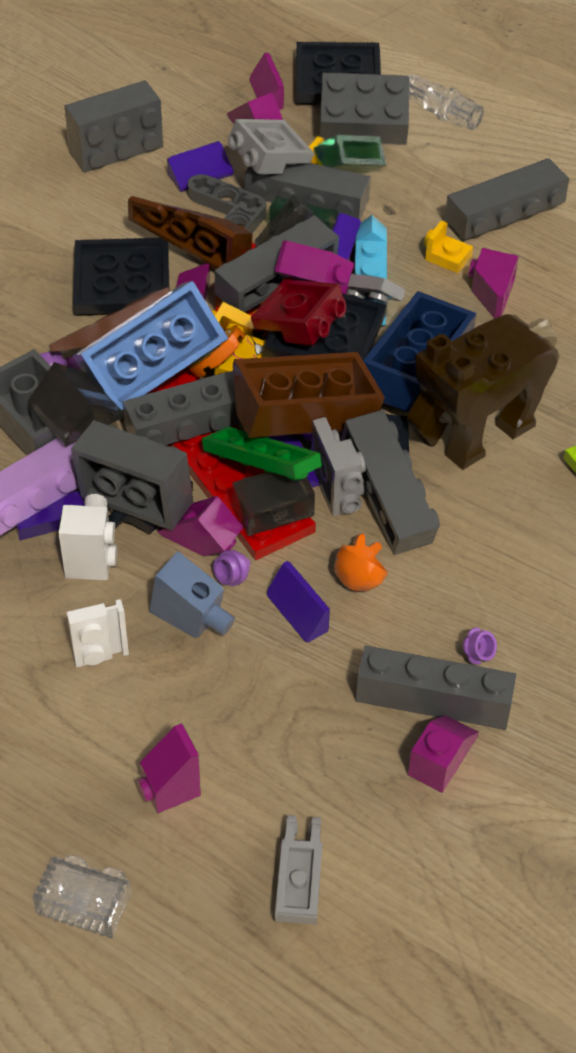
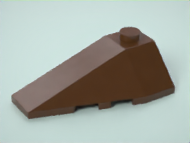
M131 196L128 199V220L200 261L210 264L215 269L252 249L253 234L245 227L236 225L227 219Z
M169 287L160 288L124 306V309L113 312L97 320L94 324L87 325L48 346L52 352L86 347L171 290Z

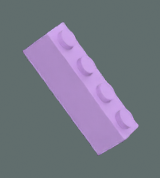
M73 428L0 471V535L79 487L71 447L83 434L82 432Z

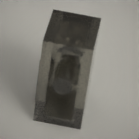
M266 472L232 483L233 507L248 536L312 517L315 514V492L307 477L300 480H289L286 476Z

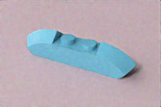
M370 215L361 222L355 239V274L387 279V227L373 215ZM386 315L382 325H386Z

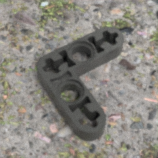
M204 174L192 176L188 180V197L191 201L226 214L224 219L235 224L244 225L251 233L257 229L266 217V200L258 194ZM232 197L234 199L230 201H223L220 198Z

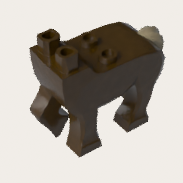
M506 314L479 325L453 341L444 334H439L428 340L427 348L416 354V376L421 391L409 410L407 421L414 426L416 432L431 447H434L449 424L441 416L444 412H447L452 417V433L445 456L462 470L486 457V450L483 447L482 440L487 416L505 406L497 419L496 426L513 440L534 428L537 422L534 413L560 357L558 350L555 348L557 334L556 330L552 327L551 321L539 318L527 324L517 315Z

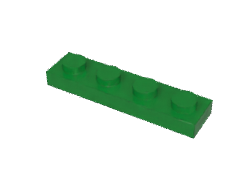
M229 426L202 438L203 449L206 452L219 455L223 459L241 462L245 466L251 465L263 469L267 473H277L286 476L289 480L303 479L308 476L309 472L322 466L319 452L267 437L249 438L246 431Z

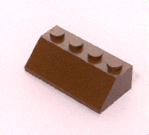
M358 352L234 359L233 361L236 412L249 438L312 433V420L326 417L331 430L342 431L346 420L380 411L385 399Z

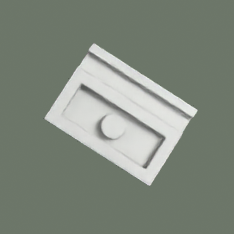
M121 599L115 600L116 605L105 607L104 603L66 612L76 668L85 665H97L105 660L113 659L112 654L122 652L123 656L129 655L125 612Z

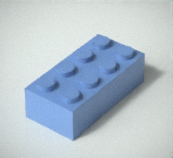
M190 281L173 289L74 354L73 357L108 412L114 413L123 409V401L145 395L226 341L228 337L194 282Z

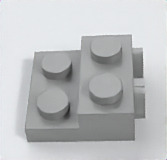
M235 119L228 137L229 147L232 150H237L238 154L243 156L244 164L247 167H252L253 171L257 174L264 176L282 174L286 163L289 165L311 163L314 152L285 120Z
M326 417L312 420L311 450L320 453L322 464L321 467L314 471L320 482L319 486L332 516H337L345 513H354L362 506L360 495L364 494V480L361 473L366 471L364 457L361 452H356L351 439L340 441L337 430H331Z

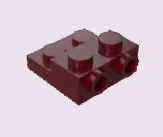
M284 279L250 318L254 329L282 331L284 340L287 343L314 345L320 337L325 338L329 334L330 324L335 318H342L344 316L346 301L343 298L340 285L337 283Z

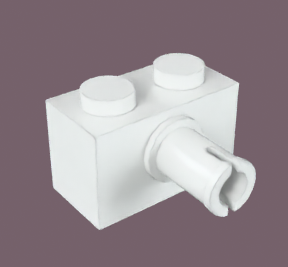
M90 494L85 497V506L63 505L59 540L64 574L67 579L108 580L110 566H116L118 548L117 545H113L115 540V522H109L107 499L99 494Z

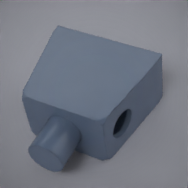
M177 551L155 575L149 612L194 638L200 637L208 626L224 636L235 621L233 615L220 607L224 594L223 587L180 552Z

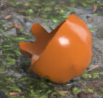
M362 533L356 535L353 546H341L336 555L334 573L346 588L354 591H370L383 583L388 571L375 558L382 548L381 543L375 542L369 547L366 546L365 535Z

